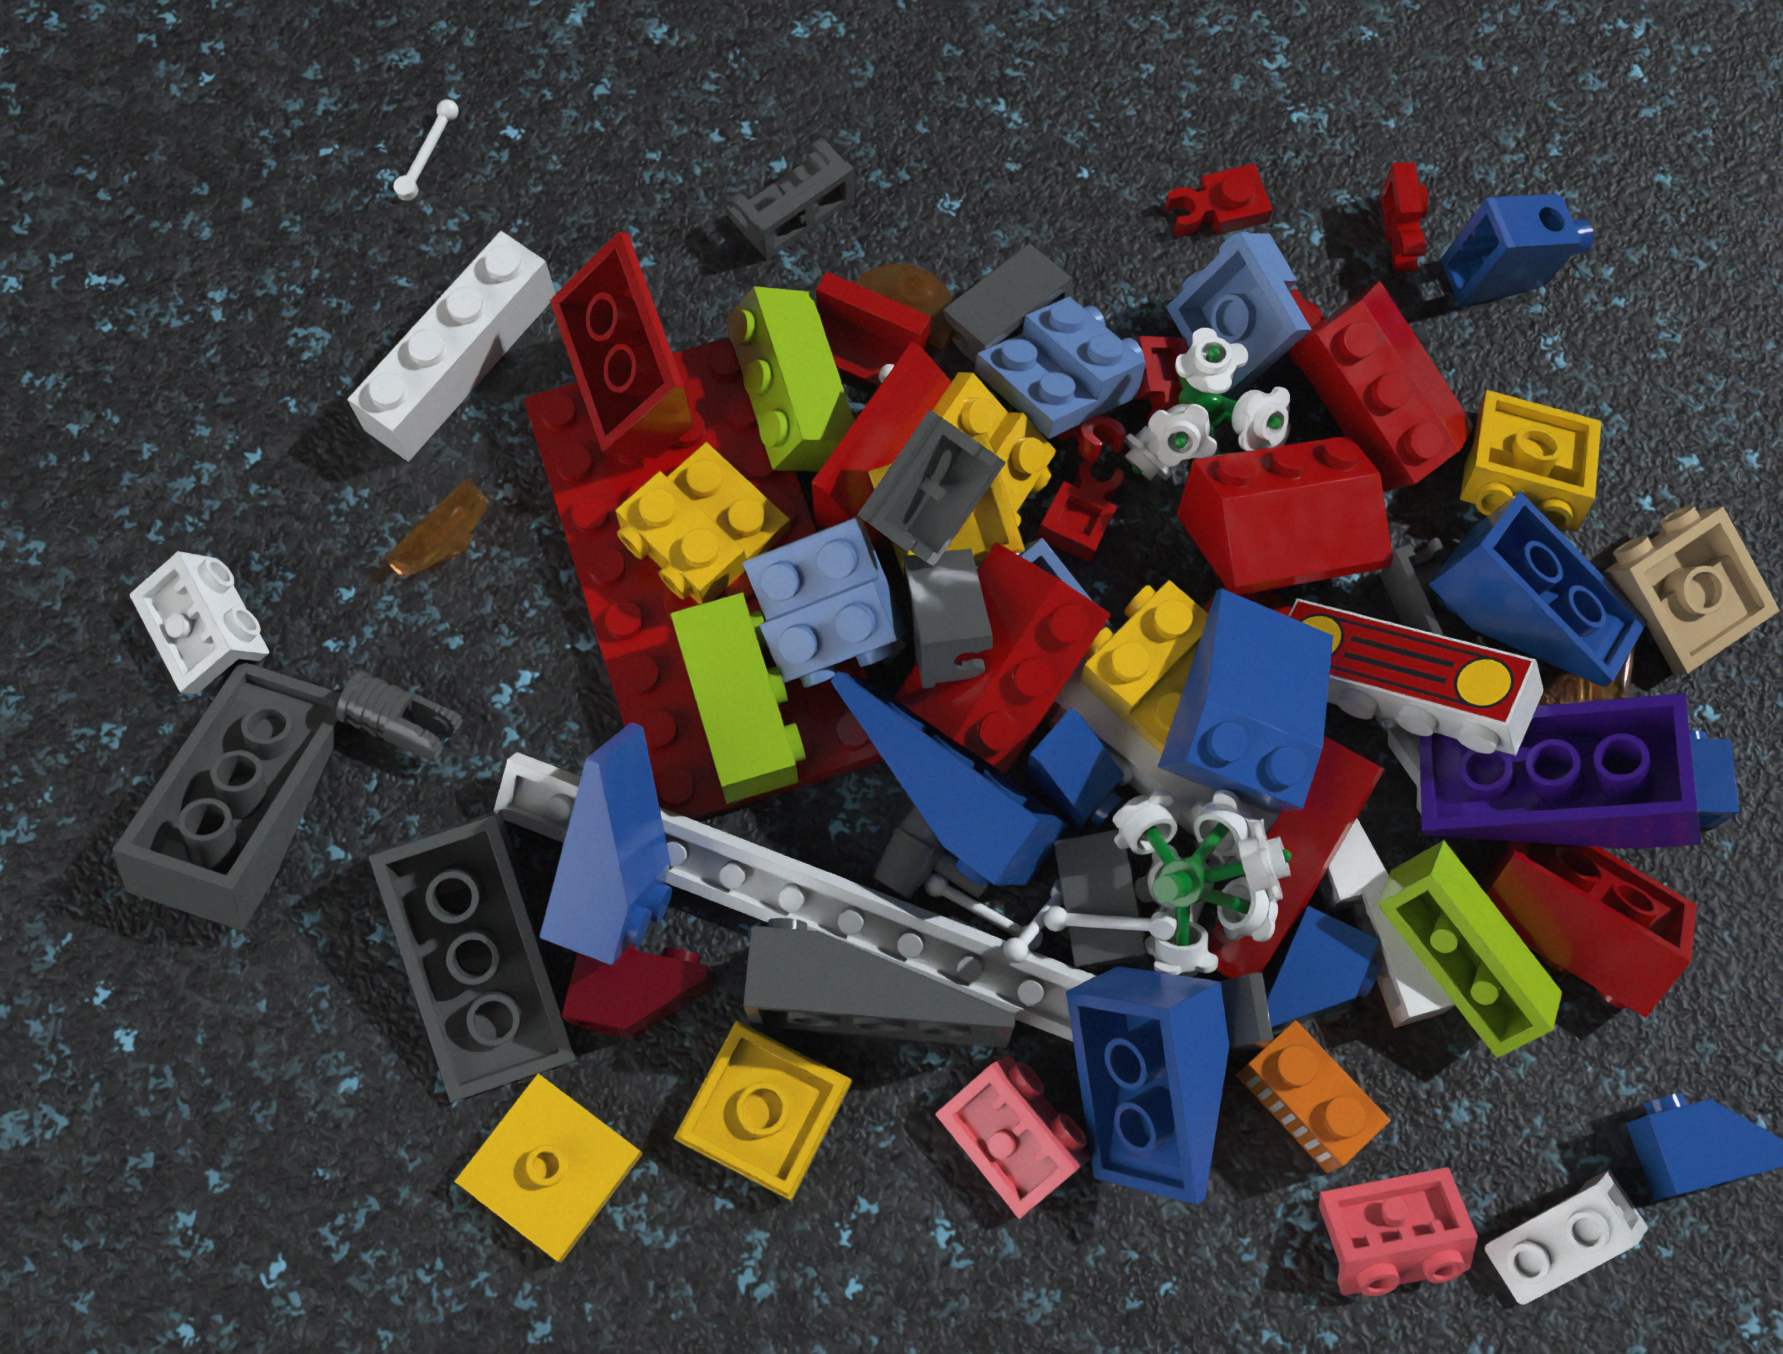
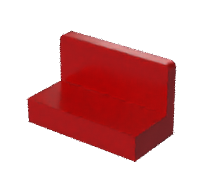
M825 272L816 288L817 310L838 373L878 389L882 384L879 380L880 369L886 364L895 365L911 341L922 347L926 352L930 345L931 316L832 273Z

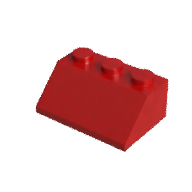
M618 231L549 301L602 453L658 458L691 430L693 424L684 384L630 236L626 232Z
M1380 280L1370 285L1312 327V330L1289 350L1344 435L1352 437L1381 473L1383 492L1418 483L1459 452L1474 428L1473 423Z
M912 341L812 481L815 529L817 532L858 516V513L874 491L869 471L894 462L929 409L933 410L951 384V380L925 350ZM863 520L878 559L880 560L886 550L894 553L892 541Z
M1350 435L1193 460L1176 516L1229 592L1242 595L1390 567L1393 556L1381 473Z
M994 542L976 569L993 635L992 649L977 653H962L956 657L958 661H968L972 658L983 659L985 672L971 679L935 683L933 688L923 689L916 661L892 698L1006 774L1111 616V613L1057 577L1001 544Z
M1507 841L1481 886L1525 945L1538 952L1541 959L1548 966L1561 973L1576 975L1594 986L1597 992L1612 1005L1619 1008L1629 1007L1647 1018L1691 962L1697 905L1600 847Z

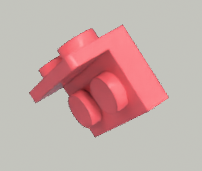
M1008 1055L989 1065L936 1112L935 1115L1018 1219H1020L1073 1173L1091 1160V1155L1085 1147L1087 1138L1080 1126L1067 1114H1058L1042 1094L1045 1088L1039 1076L1026 1063L1022 1061L1016 1062Z
M1449 1167L1320 1192L1319 1209L1340 1264L1337 1283L1342 1295L1362 1292L1366 1296H1379L1394 1290L1398 1285L1426 1279L1431 1283H1444L1459 1277L1463 1272L1471 1268L1478 1236Z

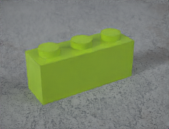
M753 286L727 316L725 321L728 327L729 339L733 343L741 368L744 387L749 394L759 425L760 438L765 445L772 470L819 472L855 421L812 292Z
M742 592L670 613L726 804L798 783L795 762L805 760L806 756L796 723L784 726L778 708L779 704L788 702L780 670L777 669V666L766 669L761 653V648L768 647L760 628V624L764 622L761 610L749 613Z
M1443 840L1392 869L1377 902V906L1496 1058L1553 1031L1562 991L1447 843Z

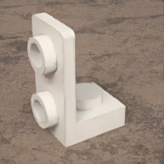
M1608 1169L1586 1181L1575 1195L1490 1240L1485 1246V1251L1516 1301L1524 1305L1637 1246L1647 1231L1648 1226L1611 1170Z

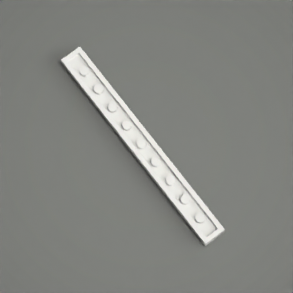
M517 752L507 759L494 811L501 809L504 820L564 843L581 776ZM660 807L671 861L665 883L765 922L772 918H790L804 921L807 923V930L819 931L1012 1012L1015 1014L1016 1020L1073 1042L1066 991L1096 977V975L1028 950L1027 958L1020 963L1009 962L1003 954V946L1006 942L1003 939Z

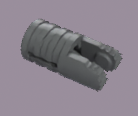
M362 670L356 672L350 678L343 689L336 709L338 721L347 725L352 724L361 731H367L372 736L383 738L384 741L392 745H396L432 762L436 761L443 747L439 737H436L434 733L429 731H436L439 735L443 734L445 737L446 735L451 737L452 734L456 733L463 721L461 719L462 716L457 712L418 696L413 692L403 691L401 687L394 684L390 685L385 680L378 677L374 678L371 674Z

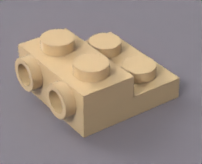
M1687 505L1669 513L1659 521L1664 530L1662 533L1649 540L1647 535L1622 544L1613 552L1618 562L1603 571L1606 579L1648 621L1646 625L1673 674L1690 673L1780 611L1724 507L1696 510L1694 505Z

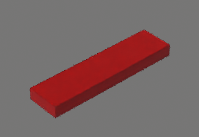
M1324 736L1323 748L1304 808L1280 812L1266 836L1268 840L1280 837L1284 850H1288L1292 854V858L1288 862L1291 876L1279 879L1283 899L1277 901L1278 914L1274 922L1275 931L1272 937L1263 943L1255 941L1252 936H1243L1240 940L1235 941L1226 936L1224 926L1218 920L1208 937L1207 949L1209 953L1215 954L1218 957V966L1215 970L1230 979L1247 974L1262 973L1264 980L1384 772L1383 768Z

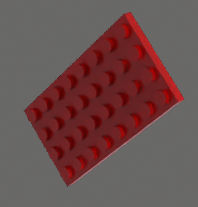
M729 337L672 353L685 387L693 428L658 458L602 453L578 382L523 398L624 726L626 727L631 722L643 726L659 807L694 821L884 760L831 683L833 677L806 688L803 687L799 677L784 683L788 702L778 705L784 726L796 723L803 744L806 759L795 762L799 782L726 804L670 614L700 604L690 595L685 599L675 595L659 576L658 572L662 568L648 555L642 559L637 558L617 535V531L621 527L615 510L659 471L667 477L706 442L790 519L791 530L768 551L816 533L795 471L772 470L765 445L760 438L759 425L749 394L744 387L743 375L735 349ZM746 571L713 600L743 592L749 613L761 610L764 622L766 621ZM769 647L761 648L766 669L776 667ZM856 656L835 664L837 671L868 679L864 666H859Z

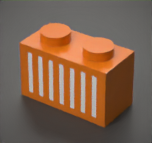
M1296 1020L1236 1074L1327 1174L1343 1167L1391 1121Z

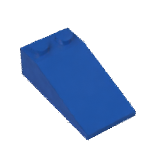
M837 671L831 683L943 847L959 858L955 864L956 869L969 880L984 888H987L990 883L1005 888L1006 885H1030L1055 849L1054 841L1061 840L1072 823L996 767L893 699L892 697L895 693L880 682Z

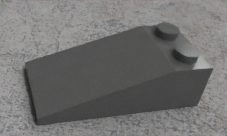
M240 661L112 849L126 892L243 931L277 874L345 724L336 718V709L342 693Z
M501 809L380 848L372 853L369 859L450 1103L575 1061L576 1055L565 1019L562 1017L560 1001L541 938H539V930Z
M772 918L768 920L767 927H751L743 1006L752 1028L1007 1048L1015 1025V1014L822 932L807 930V923L801 920Z

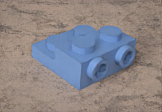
M1240 232L1228 238L1219 247L1218 251L1220 254L1206 268L1188 277L1182 284L1183 290L1166 306L1183 338H1186L1189 349L1193 344V333L1200 328L1213 329L1217 337L1224 339L1230 344H1242L1247 349L1248 360L1246 365L1235 370L1230 389L1221 393L1222 396L1232 400L1237 398L1312 330L1289 292V289L1297 282V279L1270 234Z
M1069 296L1025 315L1022 334L977 353L974 371L1016 410L1024 413L1033 425L1050 439L1099 414L1101 415L1137 398L1146 361L1144 360V354L1140 345L1134 339H1119L1106 328L1104 317L1096 307L1089 305L1083 308Z
M859 516L743 562L766 619L765 622L760 624V628L777 669L780 670L783 683L800 677L804 688L816 685L835 676L837 673L836 663L855 656L860 667L880 661L895 653L891 643L900 639L907 632L864 522Z

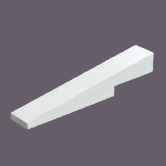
M1356 819L1317 886L1326 912L1328 914L1351 907L1359 930L1380 939L1372 959L1381 962L1377 981L1394 1028L1441 1015L1454 1007L1455 1004L1377 906L1389 875L1360 822Z

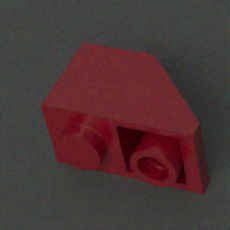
M630 945L613 965L577 953L562 1017L571 1027L635 1039L709 991L713 976L708 965L699 964L700 955L678 948L665 947L663 948L662 956L639 952L637 951L638 947Z

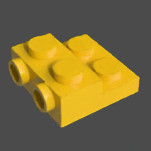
M958 372L932 411L970 437L987 432L994 454L1006 461L1000 470V474L1017 526L1019 527L1021 516L1017 511L1028 495L1037 493L1049 482L1051 470L1048 468V464L1057 451L1024 413L1007 412L974 373Z
M1486 390L1478 407L1473 446L1465 461L1460 500L1476 504L1477 509L1488 516L1517 492L1521 491L1560 532L1565 530L1578 532L1595 500L1601 421Z
M707 442L667 477L659 471L615 510L621 527L617 531V535L623 544L639 559L644 558L646 555L651 557L662 568L658 572L659 576L675 595L681 599H685L690 595L700 605L713 601L746 570L743 562L767 552L791 530L790 519Z
M1170 580L1157 592L1149 585L1144 587L1132 599L1124 611V614L1130 619L1115 634L1108 627L1103 628L1083 656L1088 661L1084 664L1080 682L1161 755L1208 617V613Z

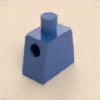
M1558 194L1491 197L1485 199L1440 260L1459 306L1466 307L1543 287L1551 281L1572 255L1587 253L1591 249L1593 231L1586 219H1572L1564 199Z

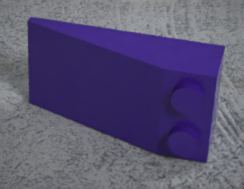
M1686 693L1537 706L1516 756L1498 750L1489 754L1476 752L1461 744L1456 738L1434 732L1430 736L1419 735L1421 822L1424 836L1624 849L1702 845Z

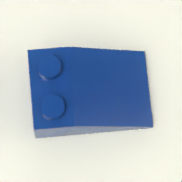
M1521 491L1517 492L1468 531L1429 584L1439 595L1443 605L1452 613L1458 614L1471 629L1603 688L1614 682L1648 622Z
M1222 588L1217 590L1158 768L1215 791H1231L1237 795L1240 801L1270 813L1303 809L1323 748L1333 635Z
M629 723L586 758L539 937L610 965H613L630 945L638 947L641 944L651 922L659 923L662 920L672 895V887L664 885L671 861L644 729L641 725Z
M1117 966L1066 991L1094 1178L1197 1205L1206 1198L1229 1052L1221 982Z

